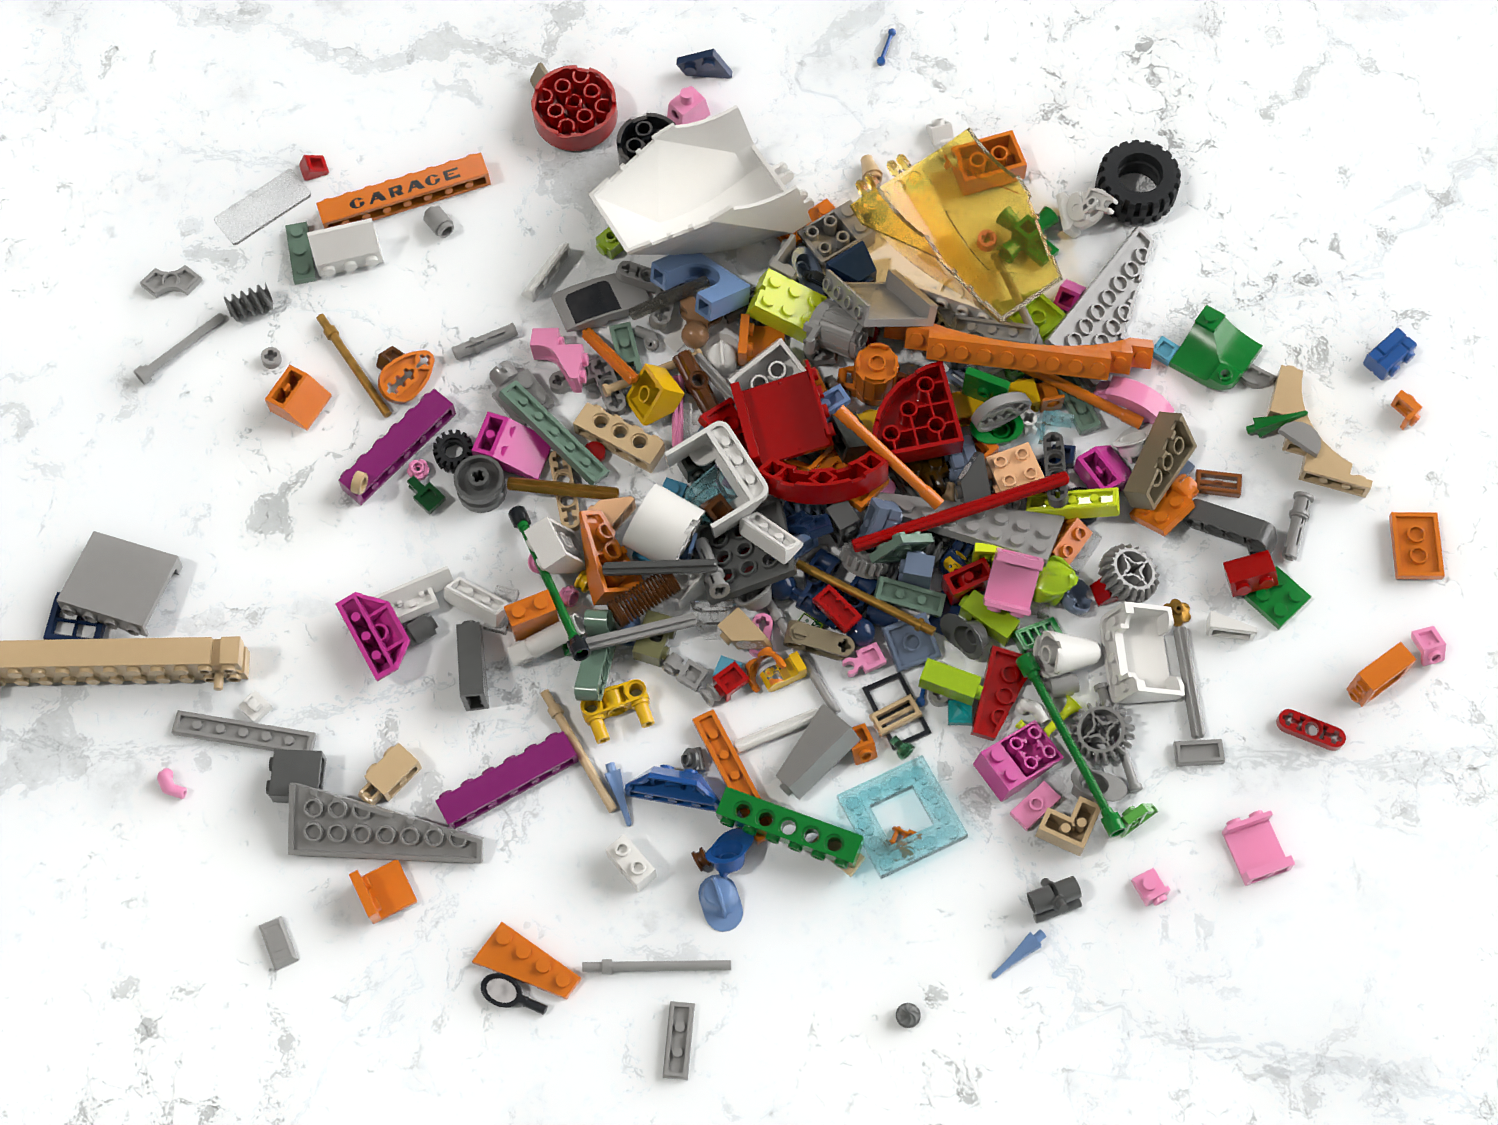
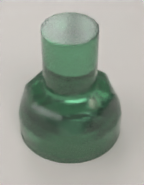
M896 735L890 740V743L897 749L896 754L898 758L902 761L915 749L911 743L902 742Z

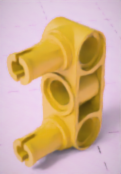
M639 679L629 680L605 688L601 701H581L580 703L582 717L585 723L591 727L597 744L610 740L604 723L606 718L618 716L633 709L636 711L642 728L650 727L655 723L649 708L650 698L646 685ZM638 689L642 691L639 696L630 695L633 690ZM593 705L598 707L597 710L592 713L586 711L587 707Z

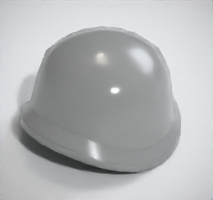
M772 584L734 597V601L737 605L743 606L749 611L761 610L772 599Z

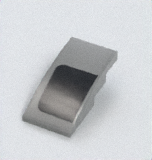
M616 273L570 286L551 295V299L566 332L583 330L588 327L606 326L609 320L627 318L630 312L647 310L652 306L646 290L619 281Z

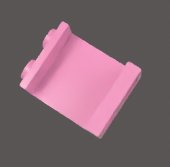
M996 547L983 598V603L987 606V609L993 612H1001V609L1010 611V615L1024 618V615L1030 616V606L1039 571H1042L1044 566L1043 558Z
M1262 810L1255 811L1248 815L1249 818L1244 820L1240 818L1232 819L1226 823L1227 826L1222 831V835L1245 886L1290 871L1295 865L1292 855L1285 857L1269 821L1273 815L1271 810L1264 813Z

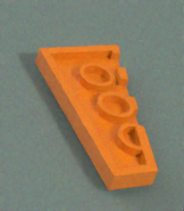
M503 922L499 924L472 960V963L475 965L483 966L496 973L508 975L519 982L535 986L540 990L566 1000L581 981L580 976Z

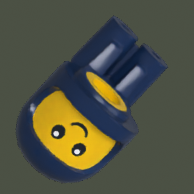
M956 540L939 562L938 567L941 574L945 575L970 564L968 558L973 553L974 545Z

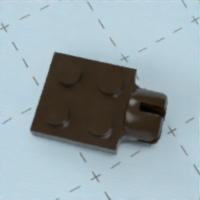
M943 456L905 463L912 472L937 494L942 496L945 493L946 485L943 478L949 477L950 471ZM903 479L905 486H908L909 484Z

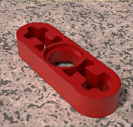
M1292 709L1281 711L1276 719L1277 727L1282 732L1330 751L1339 750L1346 741V735L1342 729ZM1287 716L1291 717L1292 723L1289 726L1285 724L1286 720H1284ZM1300 721H1303V723H1302L1301 726L1299 727V730H1297V729H1296V728L1298 727L1297 724H1298ZM1305 725H1314L1317 728V734L1314 736L1308 735L1305 732ZM1323 730H1325L1326 732L1324 733V737L1320 739L1319 737L1321 736ZM1333 734L1337 736L1336 740H1338L1335 744L1331 742L1330 738Z

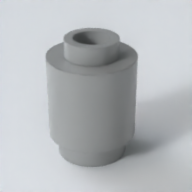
M431 206L425 211L423 220L436 236L446 238L453 232V221L440 206Z
M1070 672L1054 678H1046V681H1043L1051 699L1066 697V695L1073 696L1074 693L1080 690L1077 674H1071Z

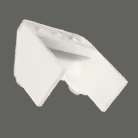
M716 421L664 452L669 468L688 456L698 466H706L715 461L737 495V498L729 503L734 510L710 524L715 538L738 525L741 518L752 514L768 496L769 490L765 479L726 422Z

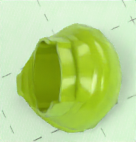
M1056 555L1050 557L1046 567L1043 566V570L1039 571L1032 601L1049 603L1056 606L1063 595L1073 586L1077 585L1079 577L1076 576L1075 571L1062 557Z

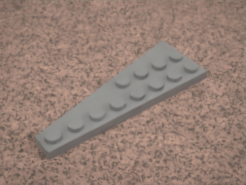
M880 492L875 497L883 501L895 502L902 510L903 517L901 523L963 504L944 500L934 510L921 497ZM996 507L928 529L927 531L973 545L975 543H985L1041 557L1046 567L1064 524L1065 517Z
M299 783L289 784L288 855L461 863L483 862L484 837Z

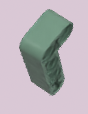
M587 609L585 611L584 627L588 637L617 631L611 610ZM616 645L593 650L587 659L581 661L574 686L576 700H602Z

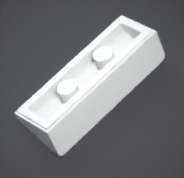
M565 242L556 248L521 293L523 297L531 302L536 301L571 256L569 243Z
M759 512L743 517L739 521V533L782 564H786L803 546V542Z
M458 577L443 588L444 600L447 603L493 627H497L505 617L504 606L511 604L461 577Z

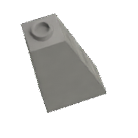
M823 704L776 774V777L782 783L779 787L788 796L793 794L800 800L861 739L851 726Z

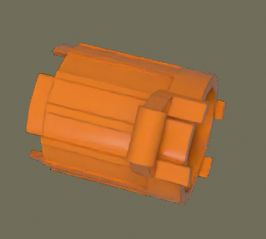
M871 343L858 352L856 360H854V366L839 368L837 383L841 384L845 390L850 392L852 397H857L862 403L870 406H880L894 385L909 375L899 371L898 356L895 355L888 345ZM847 373H851L853 383H846Z

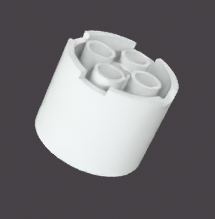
M656 483L635 513L623 537L622 544L651 561L679 560L680 555L682 556L691 543L694 533L697 532L703 520L701 516L706 511Z

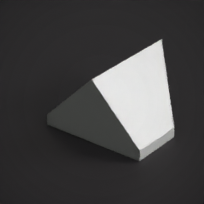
M703 573L677 574V581L681 587V592L677 593L674 599L675 611H681L705 592Z

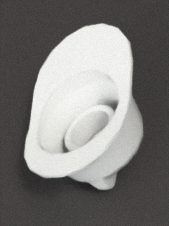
M723 333L709 337L704 346V357L726 380L739 370L738 342L734 337Z
M1142 423L1139 429L1129 427L1119 435L1116 441L1112 443V446L1116 447L1120 456L1126 458L1130 464L1135 463L1153 424Z

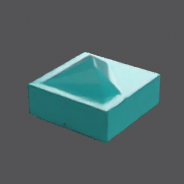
M948 700V725L972 726V706L956 700Z

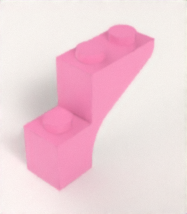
M532 328L530 347L534 360H547L555 363L572 391L582 393V386L587 381L585 366L589 365L588 353L584 352L583 344H565V339L561 337L559 328Z

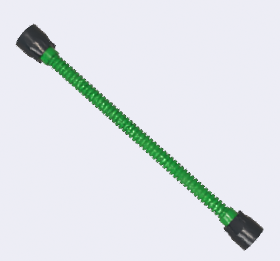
M515 506L509 511L508 516L514 528H517L522 533L526 542L527 537L524 531L530 528L531 520L525 507ZM528 547L568 634L569 641L566 643L572 658L575 661L587 659L591 654V650L585 638H582L577 633L550 573L539 568L536 563L537 556L535 552L531 551Z

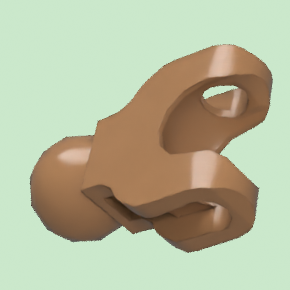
M684 286L680 296V314L686 321V325L682 329L681 338L687 347L697 349L705 346L709 339L710 327L719 323L723 316L708 321L696 313V299L693 297L694 288Z

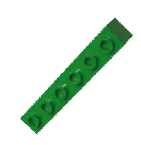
M729 787L725 788L716 811V816L720 823L727 827L733 828L736 825L743 828L742 831L749 835L756 836L758 833L766 836L765 840L771 843L779 844L780 841L788 844V848L801 853L802 850L811 853V857L824 861L825 858L832 860L835 866L842 869H847L848 867L855 868L864 844V837L862 835ZM743 808L750 810V814L745 818L737 816L738 812ZM768 816L773 819L769 826H762L760 824L761 819ZM787 825L796 827L795 831L790 835L783 833V828ZM810 833H815L819 836L818 840L814 843L807 842L805 838ZM833 841H838L842 846L838 851H831L828 849L829 844Z

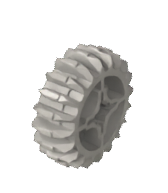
M1120 544L1110 548L1102 556L1098 565L1100 568L1098 574L1102 576L1100 582L1106 585L1105 590L1112 592L1111 597H1118L1119 602L1125 600L1126 602L1143 603L1147 601L1157 590L1160 583L1157 579L1160 574L1156 572L1158 566L1151 563L1153 558L1149 559L1146 556V552H1140L1139 546L1133 548L1131 544L1126 546Z
M1099 700L1095 702L1096 707H1092L1090 703H1087L1089 710L1085 712L1084 709H1079L1082 716L1073 717L1074 721L1078 724L1070 725L1071 730L1075 731L1070 735L1073 740H1076L1075 743L1077 748H1080L1081 755L1086 754L1085 759L1090 762L1094 757V762L1099 764L1101 758H1103L1105 764H1109V757H1112L1117 762L1119 760L1118 753H1121L1122 756L1127 754L1123 749L1124 747L1132 748V744L1127 741L1135 739V735L1129 733L1135 730V726L1129 724L1133 720L1132 717L1126 716L1127 710L1125 708L1119 710L1120 706L1118 703L1113 704L1111 707L1109 700L1104 702V706L1101 705ZM1109 715L1117 720L1114 722L1112 720L1103 722L1099 716ZM1092 720L1093 727L1090 731L1087 732V735L1084 736L1085 728L1087 724ZM1098 724H1100L1101 727L1104 728L1106 732L1105 736L1107 738V741L1104 739L1103 736H1101ZM1121 728L1120 737L1113 745L1112 737ZM1101 742L1105 744L1106 749H1095L1087 744Z

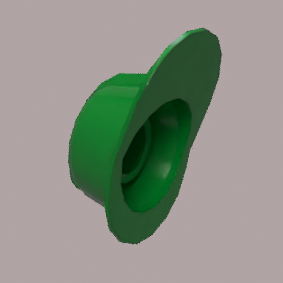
M1020 415L988 432H979L972 421L970 423V431L974 438L982 443L997 444L998 446H1005L1022 434L1024 429L1023 420Z

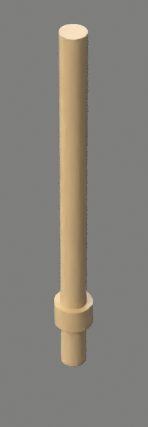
M549 689L542 691L540 694L548 706L547 711L552 719L556 720L561 731H564L577 754L579 762L608 812H614L617 810V806L564 717V710L559 703H556Z

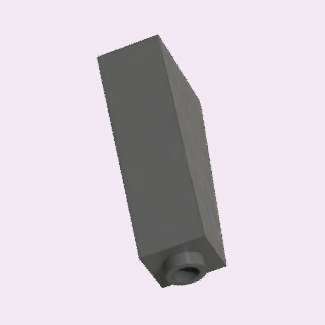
M467 620L462 622V624H456L460 697L466 711L489 709L483 632L480 622Z

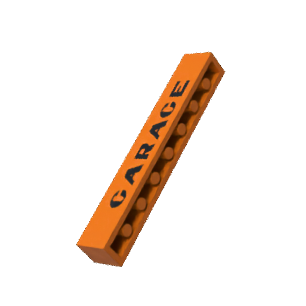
M480 152L469 154L457 160H450L438 166L427 167L425 170L415 173H408L399 178L388 179L382 183L369 185L353 192H346L337 197L326 198L317 202L316 205L325 229L372 218L373 221L491 185Z

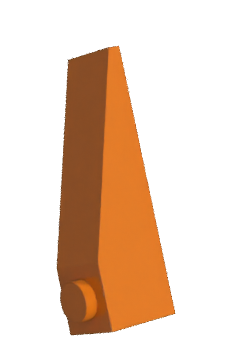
M601 510L580 511L579 519L587 584L594 606L607 605L609 601L615 600V597L618 598V595L622 596V593L632 589V586L636 587V584L643 582L642 575H603L602 567L605 562L630 561L627 556L628 551L625 546L621 547L615 537L616 532Z

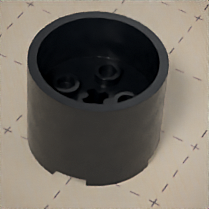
M646 113V116L627 120L617 134L619 166L622 163L626 164L636 155L635 151L638 148L642 150L652 140L651 137L655 133L674 122L668 117L657 113Z

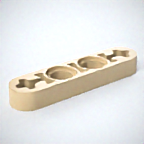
M555 451L551 452L549 463L553 481H557L561 476H567L570 479L569 483H574L571 466L562 458L563 469L559 470L557 458L561 456ZM556 495L561 524L577 532L581 528L577 497H572L574 499L573 503L565 506L561 503V500L566 496ZM567 512H572L573 520H575L573 525L568 523Z

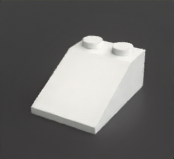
M546 516L524 531L527 537L526 544L531 551L535 552L537 556L536 563L542 571L545 570L551 574H566L586 570L583 545L576 532Z

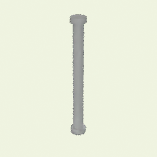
M1102 682L1094 685V691L1098 692L1101 704L1104 706L1106 700L1110 701L1107 692L1108 684L1107 682ZM1105 715L1107 722L1111 720L1114 722L1117 720L1112 716ZM1118 729V732L1113 735L1115 743L1118 741L1120 737V729ZM1124 747L1123 749L1127 753L1126 756H1122L1121 753L1118 754L1129 783L1128 791L1129 793L1141 791L1143 787L1141 783H1138L1128 750Z

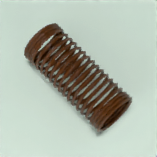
M659 574L656 576L650 575V578L647 577L643 582H639V584H636V587L632 586V589L622 593V596L618 595V598L615 597V600L609 601L607 607L611 610L613 618L621 628L626 627V625L628 626L630 621H634L633 618L637 620V616L641 617V615H644V612L647 613V609L651 611V607L655 608V606H658V603L662 604V601L665 602V598L669 599V597H672V594L676 595L681 592V587L673 574H661V578Z

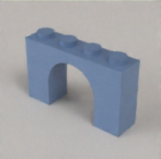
M702 253L668 255L652 262L650 281L664 291L686 282H700L711 286L697 292L695 312L708 321L715 320L749 304L751 285Z

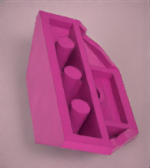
M354 592L335 603L376 681L378 682L398 670L411 640L390 602Z

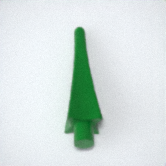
M1308 411L1253 418L1254 424L1246 426L1248 435L1257 433L1259 438L1286 423L1307 416Z

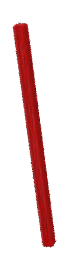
M1062 471L855 538L851 541L854 552H860L889 542L896 533L905 532V534H911L918 531L922 532L1066 485L1070 479L1067 472Z

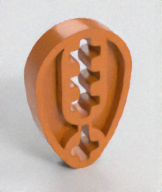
M427 350L413 351L403 354L388 363L378 376V388L381 395L389 402L395 404H404L413 400L424 388L431 376L435 362L433 354ZM420 357L428 358V361L426 362L427 365L423 364L419 368H416V365L421 360ZM404 371H411L412 380L407 378L403 382V386L399 385L395 389V393L391 392L389 394L387 392L389 388L387 385L393 386L397 381L396 378L401 379L404 376Z

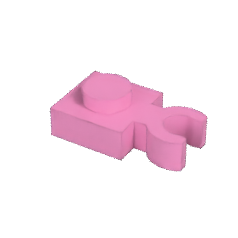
M874 642L856 650V658H845L842 661V666L852 665L854 669L848 671L847 675L848 677H854L860 669H863L864 673L867 674L885 666L887 661L877 642Z

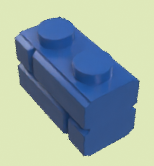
M1396 328L1367 354L1363 365L1370 371H1373V374L1380 380H1384L1388 375L1392 378L1400 370L1401 367L1399 365L1401 363L1407 364L1413 359L1417 343L1410 337H1407L1401 329Z

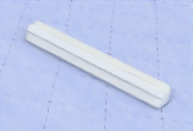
M819 707L735 740L734 747L737 753H743L807 727L819 710Z

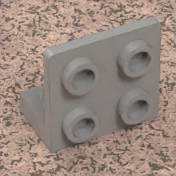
M791 234L788 239H784L780 245V251L776 256L773 255L768 263L769 269L794 281L797 278V271L788 262L792 257L793 251L796 249V235Z

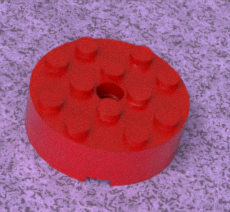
M577 65L559 67L543 76L534 88L531 107L535 127L539 135L556 148L568 151L587 150L606 140L616 126L618 110L614 87L604 74L594 68H578Z

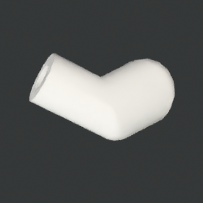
M1024 698L1016 704L1015 708L1019 714L1032 713L1040 726L1050 721L1040 703Z

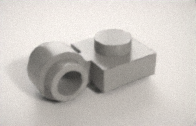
M674 652L671 655H667L662 663V669L671 676L679 672L676 680L697 692L709 674V670L690 659L683 665L684 659Z

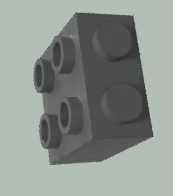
M274 749V755L269 759L271 779L267 780L266 794H268L273 802L289 803L290 783H299L323 790L327 759L324 753L313 750Z

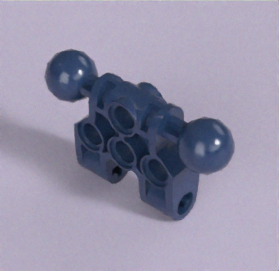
M821 548L809 564L834 576L842 561L837 556ZM803 572L804 590L797 587L793 576L771 585L772 597L774 599L782 601L790 598L796 602L795 607L799 610L804 611L818 622L829 626L835 631L838 629L822 611L816 609L818 607L812 602V599L829 584L821 580L812 582L809 579L815 577ZM856 575L850 585L874 596L877 580L866 579ZM833 587L839 591L838 593L847 602H858L859 604L852 606L861 615L864 613L869 604ZM862 618L846 633V636H849L857 647L869 645L876 635L874 625L865 618Z

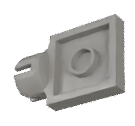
M503 361L500 363L501 369L495 366L489 373L490 380L497 387V390L492 393L493 399L509 418L524 426L527 423L498 396L500 390L516 380L546 410L555 405V401L528 368L520 372L516 370L510 361Z

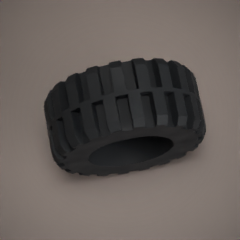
M1132 140L1131 143L1125 141L1120 143L1119 147L1117 145L1112 147L1103 156L1102 162L1099 165L1095 188L1103 189L1118 201L1117 205L1111 203L1108 208L1114 211L1109 216L1119 218L1118 221L1122 223L1125 221L1130 222V225H1137V223L1146 225L1150 224L1151 220L1153 222L1160 220L1162 216H1166L1170 212L1179 191L1181 170L1178 168L1179 164L1176 159H1171L1172 154L1168 150H1162L1163 147L1161 145H1153L1151 141L1139 142V140ZM1129 173L1142 174L1150 178L1156 188L1147 192L1133 191L1124 186L1119 178Z

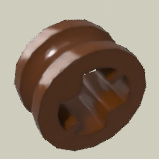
M700 847L698 852H691L701 872L704 871L706 866H712V863L705 858L706 852L703 847Z

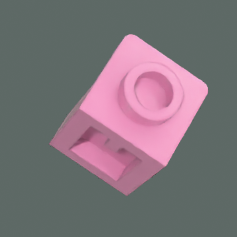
M1434 626L1411 631V639L1421 652V664L1423 666L1445 660L1446 643Z
M1154 868L1131 880L1145 906L1152 903L1154 906L1163 903L1167 900L1166 896L1171 891L1169 886H1164Z

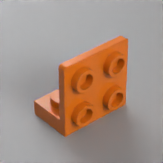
M741 314L738 366L747 364L778 338H782L784 341L785 334L769 326L754 325V323H750V314Z
M393 860L361 876L358 870L349 874L366 914L373 924L417 903L415 894L398 860Z

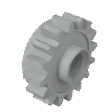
M851 541L849 544L844 543L839 554L842 565L846 570L866 579H877L879 576L885 575L890 566V563L871 562L869 554L875 550L866 549L854 552Z

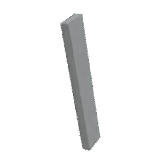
M180 710L177 711L171 732L177 736L274 751V749L313 750L317 737L314 732Z

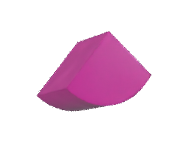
M1066 279L1060 285L1053 303L1068 312L1086 290V287Z

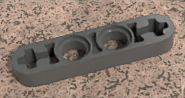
M1049 432L1043 437L1046 477L1066 471L1063 436L1058 432ZM1051 442H1056V449L1052 450ZM1052 458L1061 459V461L1057 464H1052L1049 462V460ZM1067 484L1047 491L1048 503L1051 507L1061 508L1068 503ZM1055 490H1060V498H1055Z

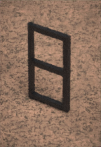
M901 672L862 687L873 712L878 711V708L869 691L898 679L905 694L912 695ZM908 702L903 706L877 718V720L881 721L886 717L910 706L911 704ZM923 715L918 719L924 731L897 743L894 742L890 733L885 735L893 751L932 733Z

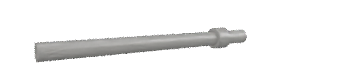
M771 599L766 607L770 612L773 623L778 625L784 635L788 625L785 620L786 616L782 609H778L773 599ZM792 649L794 652L797 651L807 667L808 676L828 708L835 714L840 713L839 706L805 651Z
M602 959V962H582V972H602V974L625 971L731 970V960L612 962V959Z

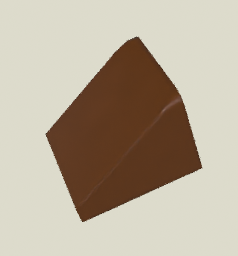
M391 346L378 354L376 367L382 370L392 360L405 353Z
M721 493L699 506L706 511L704 514L712 523L734 510Z

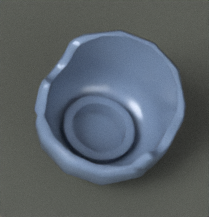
M1079 579L1077 585L1067 591L1060 600L1063 607L1071 614L1082 615L1090 610L1092 599L1087 598L1089 586L1082 579Z

